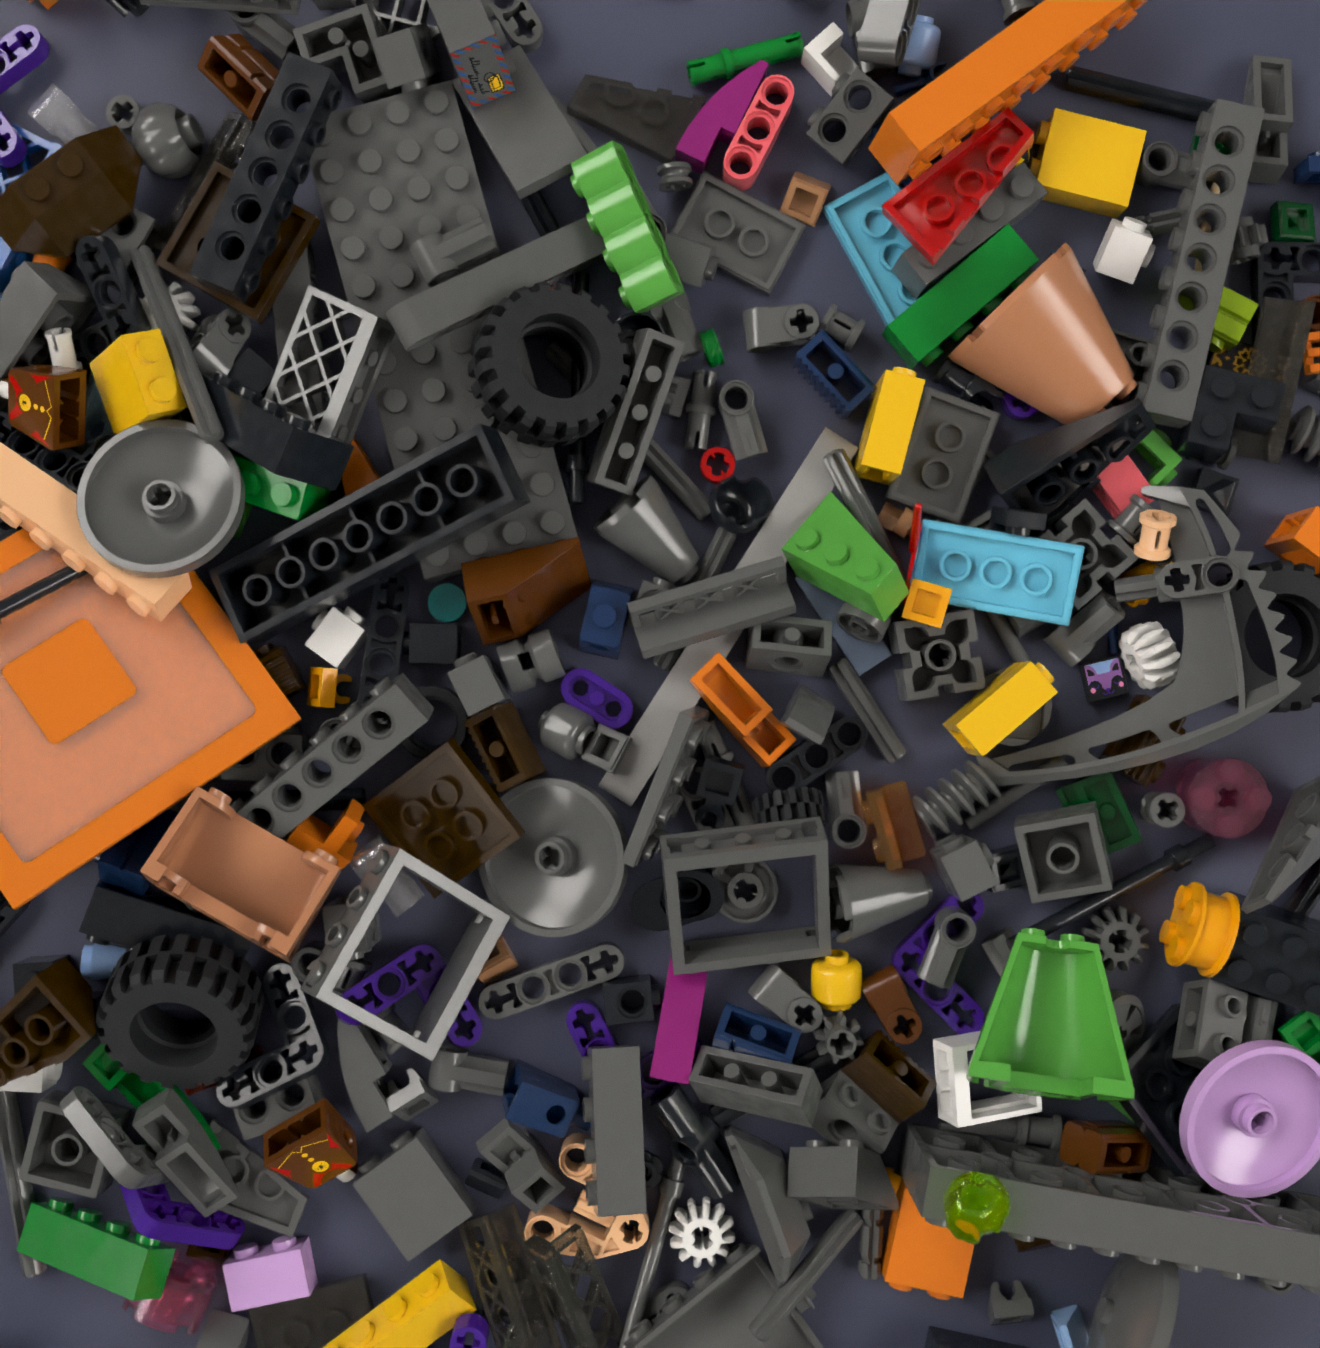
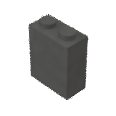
M423 1127L414 1134L409 1130L403 1132L390 1143L392 1150L381 1158L375 1153L366 1159L358 1167L360 1173L352 1184L408 1262L470 1218L477 1205L474 1197Z

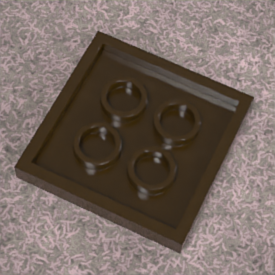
M215 161L158 258L156 265L262 324L321 221L317 216L293 204L289 218L282 221L277 232L276 248L270 257H266L260 270L261 280L259 286L253 294L249 295L246 304L202 286L189 272L234 174L233 170ZM255 211L250 214L247 223L256 221L261 211ZM244 247L234 250L231 260L241 257Z
M453 737L362 805L394 847L401 848L456 883L525 833V830ZM419 878L434 899L443 893Z

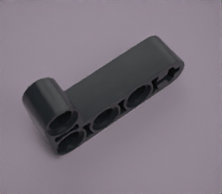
M0 411V442L76 494L80 479L90 459L104 443L117 435V433H111L100 437L82 455L70 448L52 451L11 426L8 420V413Z

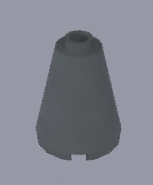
M651 475L645 476L636 482L632 496L622 494L617 499L619 502L611 510L608 508L595 522L593 528L600 536L670 583L679 581L683 584L698 571L699 568L696 563L699 560V555L657 481Z
M828 864L830 931L836 930L838 934L833 940L836 943L849 942L926 908L928 899H931L933 895L929 877L924 876L919 869Z

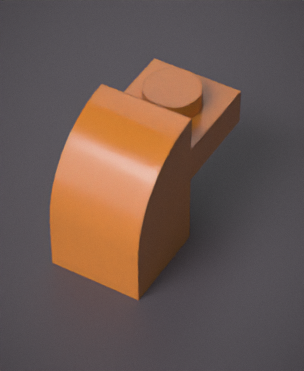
M352 799L332 827L311 814L291 830L284 841L303 852L310 851L314 853L317 848H320L337 858L336 866L342 870L349 864L358 843L355 840L365 826L360 821L365 808L361 803Z

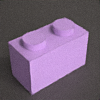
M283 1235L274 1239L272 1244L257 1246L256 1242L245 1243L235 1247L222 1265L231 1312L308 1297L318 1283L309 1236L296 1238V1235L293 1237Z

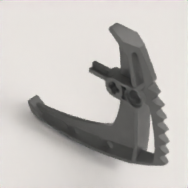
M1143 486L1141 494L1144 497L1158 501L1161 510L1172 513L1177 517L1176 526L1171 528L1169 537L1175 562L1166 566L1154 567L1155 573L1114 579L1117 603L1158 597L1159 603L1169 601L1181 602L1184 634L1182 655L1175 681L1148 701L1115 718L1078 733L993 759L986 755L983 757L976 755L979 765L997 786L1039 783L1109 773L1186 753L1228 736L1260 718L1301 685L1300 681L1287 675V672L1297 663V659L1280 653L1292 641L1291 636L1275 630L1285 618V615L1268 609L1275 599L1276 593L1259 588L1266 576V571L1248 570L1254 552L1235 550L1240 538L1239 530L1204 490L1179 486ZM1198 502H1203L1222 530L1230 548V553L1227 556H1218L1216 554L1206 525L1196 506ZM1217 566H1224L1232 572L1233 577L1227 585L1215 586L1208 580L1210 570ZM1181 573L1183 579H1190L1189 584H1183V591L1175 592L1173 586L1166 585L1167 580H1172V574ZM1239 581L1247 583L1258 608L1271 645L1277 674L1276 681L1246 693L1239 637L1230 593L1236 589ZM1239 696L1237 714L1184 735L1174 732L1169 727L1170 723ZM1147 730L1154 732L1161 741V743L1104 759H1098L1089 752L1093 747L1127 738ZM1061 755H1071L1075 759V763L1068 766L1024 771L1010 770V767L1014 764Z

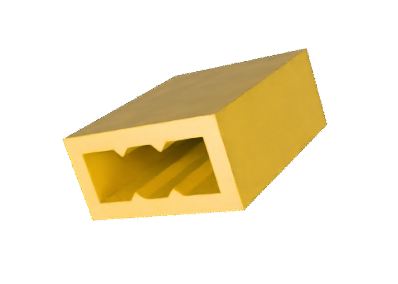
M1055 108L1047 121L1041 120L1034 140V144L1040 145L1037 158L1032 157L1028 165L1030 171L1048 192L1042 200L1117 219L1129 205L1147 131Z
M160 328L121 335L89 363L113 433L118 434L127 428L148 421L170 420L187 407Z
M893 367L892 371L886 369L875 384L877 388L872 394L853 467L859 478L890 485L901 475L925 384V379L917 378L915 371L903 367Z
M1032 661L1013 663L989 683L986 688L982 689L947 719L943 726L967 754L983 757L1058 693L1051 684L1055 679L1039 662L1035 665Z

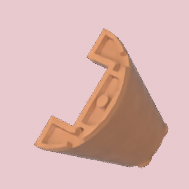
M1066 242L1019 285L948 356L954 363L1064 425L1106 410L1104 406L1114 397L1121 401L1138 385L1133 379L1135 375L1072 248Z

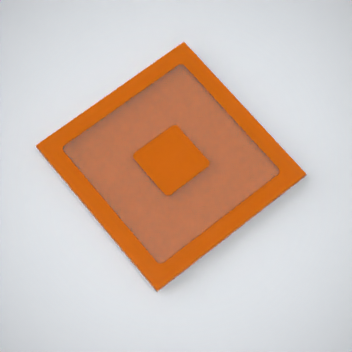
M24 528L0 541V601L68 566L61 558L62 554L53 548L49 550L41 548L29 536L30 532ZM194 570L188 572L192 588L161 622L149 614L143 617L136 613L127 604L126 598L117 592L111 595L96 584L93 579L94 576L89 573L0 619L2 622L0 624V891L14 910H17L190 795L196 786L202 787L302 720L247 643H240L230 619Z

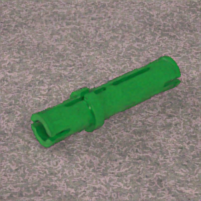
M796 31L782 37L731 50L725 47L719 49V53L686 61L688 78L691 79L690 84L693 87L720 78H724L726 81L731 80L735 74L741 73L760 60L773 65L782 61L801 58L804 50L803 39H799L801 38V33Z

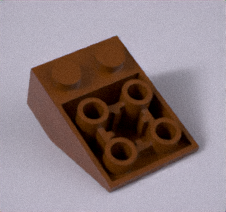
M579 537L567 540L560 539L550 544L532 548H520L514 552L492 557H480L474 561L461 563L467 604L484 646L523 637L592 586Z

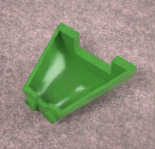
M1023 928L1021 932L1017 933L967 1068L966 1079L968 1081L979 1083V1078L984 1079V1087L1057 1099L1081 1100V1098L1086 1099L1097 1096L1098 1101L1134 1099L1135 1090L1099 944L1085 942V937L1077 934H1061L1060 941L1046 938L1044 930L1036 928Z

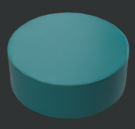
M443 583L436 586L428 597L430 613L442 622L459 620L468 609L465 591L458 585Z

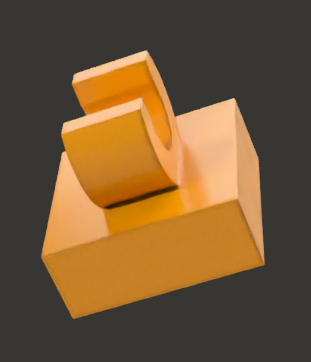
M913 578L901 617L941 628L953 589Z
M310 666L306 705L335 708V703H349L350 697L339 696L336 692V687L340 682H352V677L347 674H338V669Z

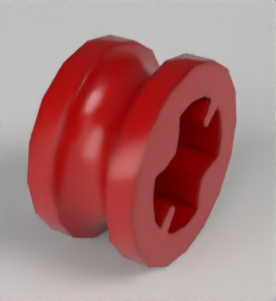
M723 447L708 449L701 458L700 470L702 476L713 484L721 483L724 479L732 476L735 470V459L732 453ZM716 455L724 457L723 464L729 466L726 473L723 470L720 471V476L711 474L712 467L706 465L708 459L711 458L714 461Z

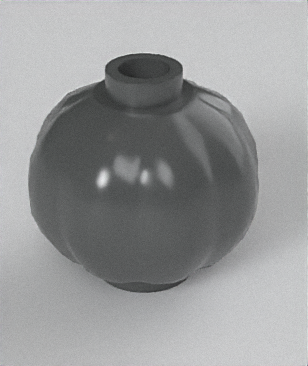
M155 102L141 109L135 117L131 131L133 142L130 144L142 158V165H145L152 173L166 179H180L190 175L197 167L202 153L201 145L205 143V136L198 120L193 114H186L182 109L172 104Z

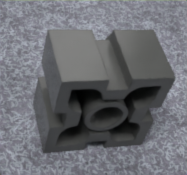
M1086 498L1053 526L1059 533L1056 537L1050 530H1047L1039 537L1085 546L1082 559L1083 566L1080 569L1071 614L1078 611L1102 590L1096 582L1097 580L1101 579L1106 585L1139 559L1118 534L1109 540L1099 529L1107 521Z
M973 609L946 613L941 628L928 626L927 624L910 619L891 622L887 630L891 654H901L903 668L894 669L899 700L913 701L939 696L938 686L944 685V691L947 693H959L986 688L981 656H971L969 642L978 641ZM932 646L935 650L942 651V659H936V666L934 661L929 660V651H931Z

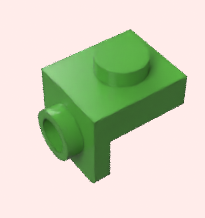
M1156 428L1134 450L1154 469L1146 478L1150 486H1166L1178 474L1174 468L1183 459L1170 447L1172 445L1170 438Z

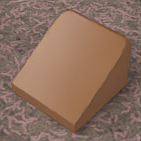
M795 171L780 212L797 221L815 227L830 191L831 184Z
M502 934L478 976V979L484 984H488L518 967V962Z

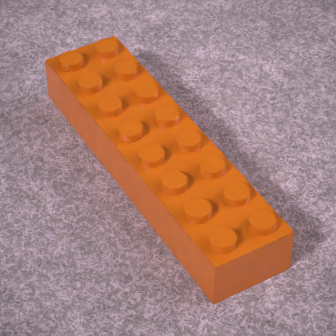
M1044 0L890 111L868 149L897 186L909 177L915 180L932 166L930 161L939 155L942 158L962 143L960 139L969 133L973 135L991 121L990 117L997 112L1001 113L1007 107L1012 110L1022 100L1020 95L1027 90L1034 94L1051 79L1050 73L1057 68L1062 73L1071 67L1080 58V51L1086 47L1090 52L1097 48L1108 38V31L1116 27L1119 31L1127 26L1138 15L1136 10L1148 0Z

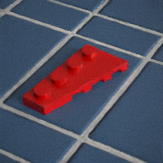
M1007 107L882 205L883 215L934 266L1033 144L1034 132Z

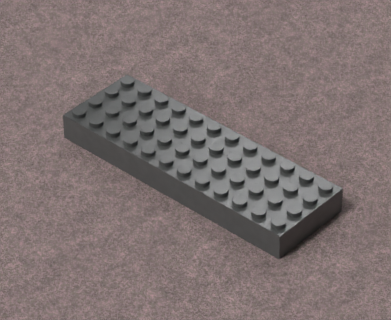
M451 80L330 114L326 123L324 141L320 147H315L309 162L349 303L388 320L385 313L390 308L405 299L432 288L427 286L410 251L412 244L429 234H446L480 216L491 234L497 251L461 268L458 275L501 256L462 113ZM489 314L411 351L405 350L395 333L372 390L394 470L478 424L497 428L500 424L494 416L487 419L483 414L481 408L485 403L482 398L475 399L471 390V386L475 383L476 378L468 376V363L473 358L469 353L472 341L477 336L478 329ZM354 315L352 318L357 333L362 318ZM522 337L517 344L518 364L526 380L538 390L524 337ZM498 430L531 502L419 560L425 580L432 583L461 575V563L474 561L480 557H492L514 552L520 548H532L550 544L560 539L567 540L579 537L572 510L568 503V496L554 446L552 448L539 447L538 440L536 439L527 445L517 441L518 434L511 430L505 435Z
M904 1122L897 1169L921 1217H925V1221L930 1224L949 1227L951 1222L967 1225V1228L973 1232L986 1235L992 1234L993 1230L1009 1232L1010 1237L1024 1242H1033L1035 1237L1048 1239L1053 1245L1069 1250L1076 1249L1077 1245L1092 1247L1094 1252L1107 1257H1118L1119 1252L1134 1255V1258L1141 1262L1152 1265H1159L1161 1260L1176 1262L1178 1267L1191 1272H1202L1203 1268L1218 1270L1219 1274L1235 1280H1243L1245 1275L1259 1277V1280L1263 1283L1280 1288L1286 1287L1287 1283L1298 1284L1304 1290L1320 1295V1196L1283 1189L1277 1193L1257 1198L1230 1196L1214 1189L1196 1173L1189 1172L1185 1177H1175L1170 1169L1149 1165L1145 1173L1093 1175L1080 1169L1079 1166H1073L1062 1161L1059 1155L1060 1149L1058 1151L1051 1150L1050 1147L1026 1143L1025 1146H1018L1012 1140L965 1132L941 1131L938 1127Z

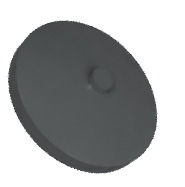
M153 420L121 431L104 443L87 464L78 486L77 515L80 527L90 545L114 567L140 577H172L190 572L204 565L219 554L229 543L240 524L244 512L245 484L237 461L224 443L221 441H215L213 444L204 443L203 439L199 436L196 425L189 422Z
M553 777L535 779L520 784L508 791L500 799L525 830V833L478 867L481 882L489 900L494 907L510 916L508 922L525 932L537 936L564 937L596 925L617 904L625 888L629 873V865L621 862L628 839L618 814L597 791L571 779Z
M1122 1253L1110 1270L1099 1294L1090 1325L1087 1348H1168L1175 1326L1179 1301V1272L1176 1262L1161 1260L1159 1265H1152L1135 1259L1134 1255Z

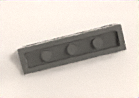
M782 556L627 603L632 626L643 659L796 613V604L787 583L786 565ZM775 573V575H771V576H768V577H765V578H761V577H763V576H767V575H770V574ZM655 610L654 612L647 613V614H644V615L639 616V614H643V613H646V612Z

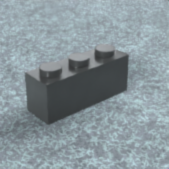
M705 1045L700 1047L688 1080L700 1102L811 1128L823 1093V1089L812 1068Z

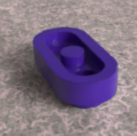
M584 668L573 669L562 679L561 693L565 701L571 706L591 714L596 722L615 729L624 726L631 719L633 704L629 696L590 670ZM580 680L588 684V692L582 696L577 695L574 691L575 683ZM616 701L621 705V712L615 717L610 716L606 711L608 703Z

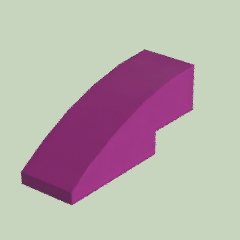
M760 60L739 73L721 87L701 108L675 148V162H687L691 164L693 171L702 174L718 142L731 144L761 83L767 78L768 62Z
M671 956L649 1077L689 1085L688 1080L692 1070L708 971L674 975Z

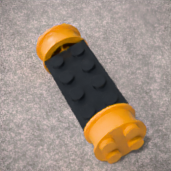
M1192 882L1188 886H1179L1174 897V908L1170 920L1163 922L1159 932V941L1164 943L1165 958L1169 965L1178 967L1184 963L1196 967L1200 975L1320 1015L1319 920L1271 904L1246 914L1241 910L1246 898L1244 895L1229 891L1219 896L1207 892L1205 886L1199 882Z

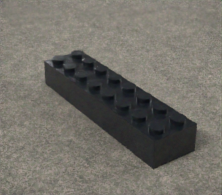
M478 424L208 572L240 643L265 642L521 508L531 501L497 428Z

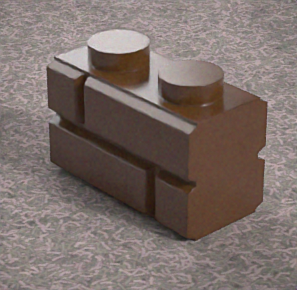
M228 34L227 37L225 35L212 36L208 40L197 65L198 70L251 121L258 120L279 73L256 48H252V45L241 34Z
M1068 1120L1061 1134L1059 1155L1062 1161L1073 1166H1079L1080 1169L1093 1175L1145 1173L1149 1167L1152 1145L1139 1128H1133L1132 1125L1120 1120Z

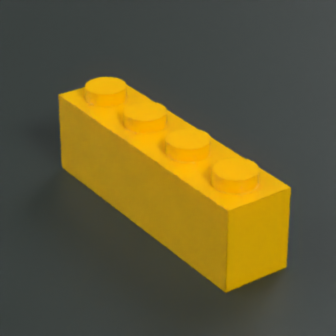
M439 1259L323 1348H427L452 1329L459 1316L473 1313L477 1310L467 1280Z

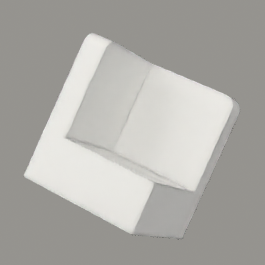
M834 22L804 47L801 64L831 97L835 95L832 93V89L842 75L846 72L851 75L856 68H859L855 61L840 46L844 33Z

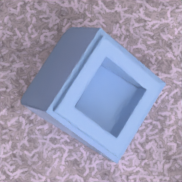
M1074 1304L1051 1311L1052 1314L1050 1316L1060 1348H1086L1088 1345V1334L1080 1307Z

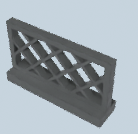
M308 285L265 398L287 408L286 412H291L290 406L304 400L309 415L308 420L311 421V425L351 444L396 332L389 320ZM319 298L326 302L330 317L315 324L312 313ZM337 307L343 309L344 311L339 313ZM354 315L361 317L362 321L356 335L347 339L342 321ZM334 326L339 343L324 350L319 332ZM310 337L316 355L301 361L298 348L301 341ZM342 352L345 360L342 371L332 376L327 359ZM319 363L324 381L309 387L304 370ZM296 375L301 392L286 398L283 388L286 379ZM327 389L330 398L329 404L325 411L318 414L312 396Z

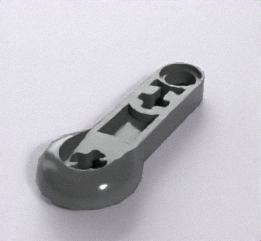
M696 766L694 772L702 773L703 767ZM683 782L679 791L695 823L696 810H694L691 801H698L704 798L687 792ZM722 803L726 812L722 828L735 827L725 804ZM701 822L700 824L695 823L698 831L712 829L710 825L703 826ZM763 861L712 867V876L718 879L724 888L725 900L720 909L722 915L734 922L748 924L760 921L771 912L777 902L778 885L774 873ZM742 879H745L747 884L755 883L756 892H751L754 898L746 901L743 896L736 897L734 895V888L739 889L736 883Z

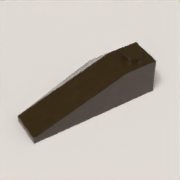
M65 957L36 974L0 1010V1087L22 1076L34 1074L50 1065H57L67 1061L96 1034L92 987Z

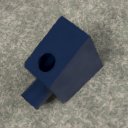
M600 580L594 581L591 586L579 639L580 652L618 660L629 613L627 603L632 600L634 588Z
M517 1059L502 1096L505 1118L560 1138L566 1135L570 1125L587 1132L590 1129V1122H584L582 1103H580L575 1086Z

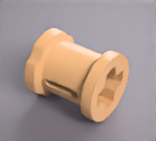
M1156 509L1140 512L1139 522L1142 524L1140 540L1134 545L1133 553L1142 559L1151 561L1169 559L1171 555V548L1168 546L1171 528L1176 526L1177 517L1172 513Z

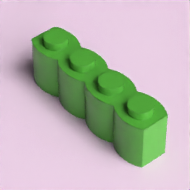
M612 140L571 162L574 173L570 176L572 186L580 198L585 197L590 210L586 214L588 223L596 235L601 234L606 247L602 251L603 257L612 272L617 271L622 286L618 290L625 306L628 309L633 308L635 313H644L684 294L685 291L681 279L669 257L663 237L653 219L648 202L637 182L632 165L622 145Z

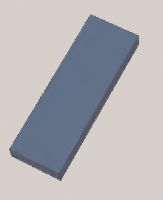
M799 577L794 579V582L820 620L832 621V639L844 657L849 660L858 676H861L892 655L883 641L874 644L863 642L846 633L838 625L836 615L844 602L843 600Z

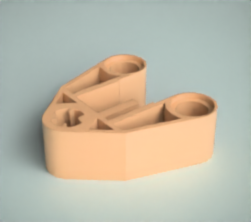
M573 1133L566 1137L562 1143L559 1167L567 1177L586 1186V1181L592 1180V1164H586L585 1161L580 1163L573 1162L569 1159L567 1153L574 1148L584 1151V1139L591 1138L583 1133ZM583 1189L573 1211L606 1228L573 1212L568 1213L554 1205L547 1204L536 1214L532 1210L529 1212L524 1231L527 1244L534 1250L599 1259L635 1250L643 1246L649 1235V1215L647 1212L646 1214L598 1217L594 1212V1207L587 1206L586 1190ZM544 1220L548 1221L554 1229L549 1233L543 1234L539 1233L533 1224ZM630 1220L637 1221L638 1229L636 1226H633V1231L626 1230L625 1221L627 1225L630 1224Z

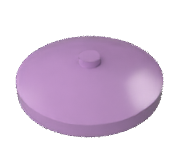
M1277 1040L1246 1042L1228 1049L1213 1059L1199 1073L1190 1086L1180 1113L1179 1137L1181 1147L1188 1163L1195 1172L1214 1189L1230 1196L1257 1198L1277 1193L1305 1176L1320 1159V1065L1297 1047Z

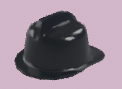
M704 868L677 872L682 926L714 916L721 909L725 900L724 888L718 879L713 877L708 869ZM663 876L643 884L634 893L630 903L632 917L638 925L647 930H668Z

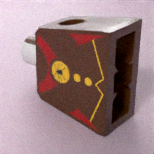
M44 364L12 368L8 376L0 381V396L8 400V420L11 426L52 451L85 444L86 370Z
M325 1098L263 1134L264 1167L309 1189L317 1188L335 1177L342 1182H349L357 1174L356 1134L353 1128Z

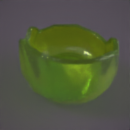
M975 1171L963 1173L954 1178L944 1192V1217L947 1228L955 1238L971 1244H978L985 1233H1000L1005 1218L1008 1217L1011 1211L1009 1192L993 1174Z

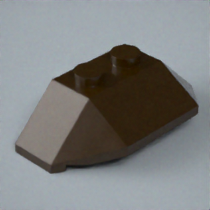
M117 125L75 137L8 185L0 197V236L13 252L70 258L76 253V246L81 238L89 235H102L133 213L139 174L143 162L142 158Z

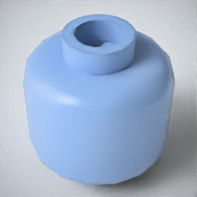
M924 15L916 16L905 57L901 65L898 66V74L920 77L922 69H929L935 65L939 52L941 31L939 27L933 24L934 18Z

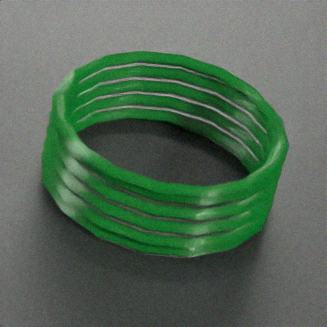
M710 328L702 331V333L699 332L704 355L710 368L713 369L717 365H724L723 353L714 330Z

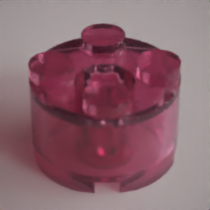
M1209 757L1192 762L1179 775L1175 788L1177 789V796L1185 804L1183 821L1199 832L1223 838L1234 839L1253 831L1264 819L1267 809L1272 802L1271 793L1259 771L1249 763L1233 758ZM1220 790H1223V791H1224V794H1223L1224 800H1223V802L1220 804L1219 802L1221 801L1222 797H1221V795L1219 794V791H1220Z
M175 1250L161 1299L132 1301L125 1298L122 1308L126 1312L131 1306L135 1309L132 1318L151 1328L176 1334L178 1326L189 1327L187 1334H194L199 1331L218 1284V1279L214 1275L217 1267L198 1260H194V1263L191 1264L178 1259L180 1253Z

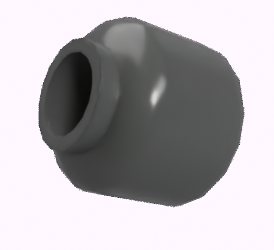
M559 703L551 710H546L538 722L541 744L547 750L568 760H575L583 755L597 729L591 714L568 703Z

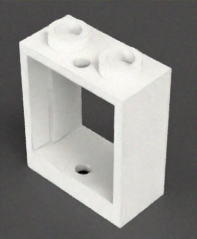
M981 1031L933 1039L938 1118L960 1128L1042 1112V1099L1039 1096L1012 1093L970 1101L969 1081L966 1079L968 1068L967 1051L975 1049Z

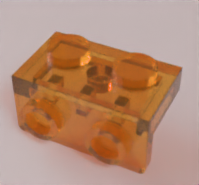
M901 780L867 789V800L862 801L861 806L867 825L874 823L878 838L873 839L872 844L877 862L885 861L887 871L903 868L905 861L924 857L926 850L906 782Z

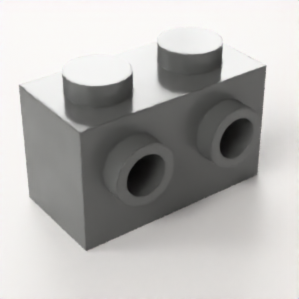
M955 831L937 838V842L934 840L935 847L927 850L947 892L961 902L998 884L990 868L991 865L995 864V861L984 842L979 843L977 839L962 833L956 835Z
M1210 978L1184 982L1172 1059L1203 1070L1217 1056L1232 1047L1240 1045L1244 1023L1247 1018L1248 994Z

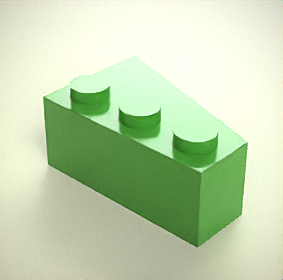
M831 491L781 548L797 577L883 622L888 619L909 593L897 564Z

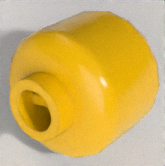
M831 949V956L818 957L813 961L811 967V995L820 1003L822 1008L829 1011H845L850 1009L852 1004H855L861 998L862 965L857 959L849 956L847 951Z

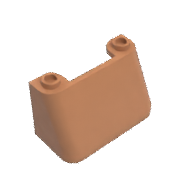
M196 786L140 872L159 889L290 963L341 873V869L336 866L338 859L320 848H317L314 853L301 851L237 814L229 806L232 799L222 791L211 787L207 792Z

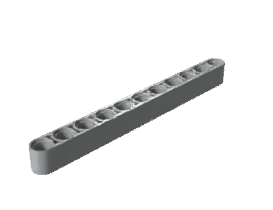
M827 427L824 428L736 569L779 556L783 557L785 563L787 562V558L781 548L835 486L824 463V456L835 449H844L851 461L858 449L857 446ZM775 573L770 574V575H767V576H763V577H761V578H765V577H768V576H771V575H775ZM744 629L686 646L629 736L633 740L615 774L606 772L598 785L599 788L632 807L660 763L679 713L696 706L701 698L689 679L717 652L726 658Z

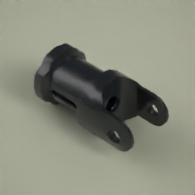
M948 356L932 379L934 383L938 384L941 382L958 393L960 399L981 407L984 405L992 411L994 409L992 403L981 396L979 392L986 391L996 398H1003L1006 395V391L998 388L1000 391L996 390L995 387L997 386L954 363Z

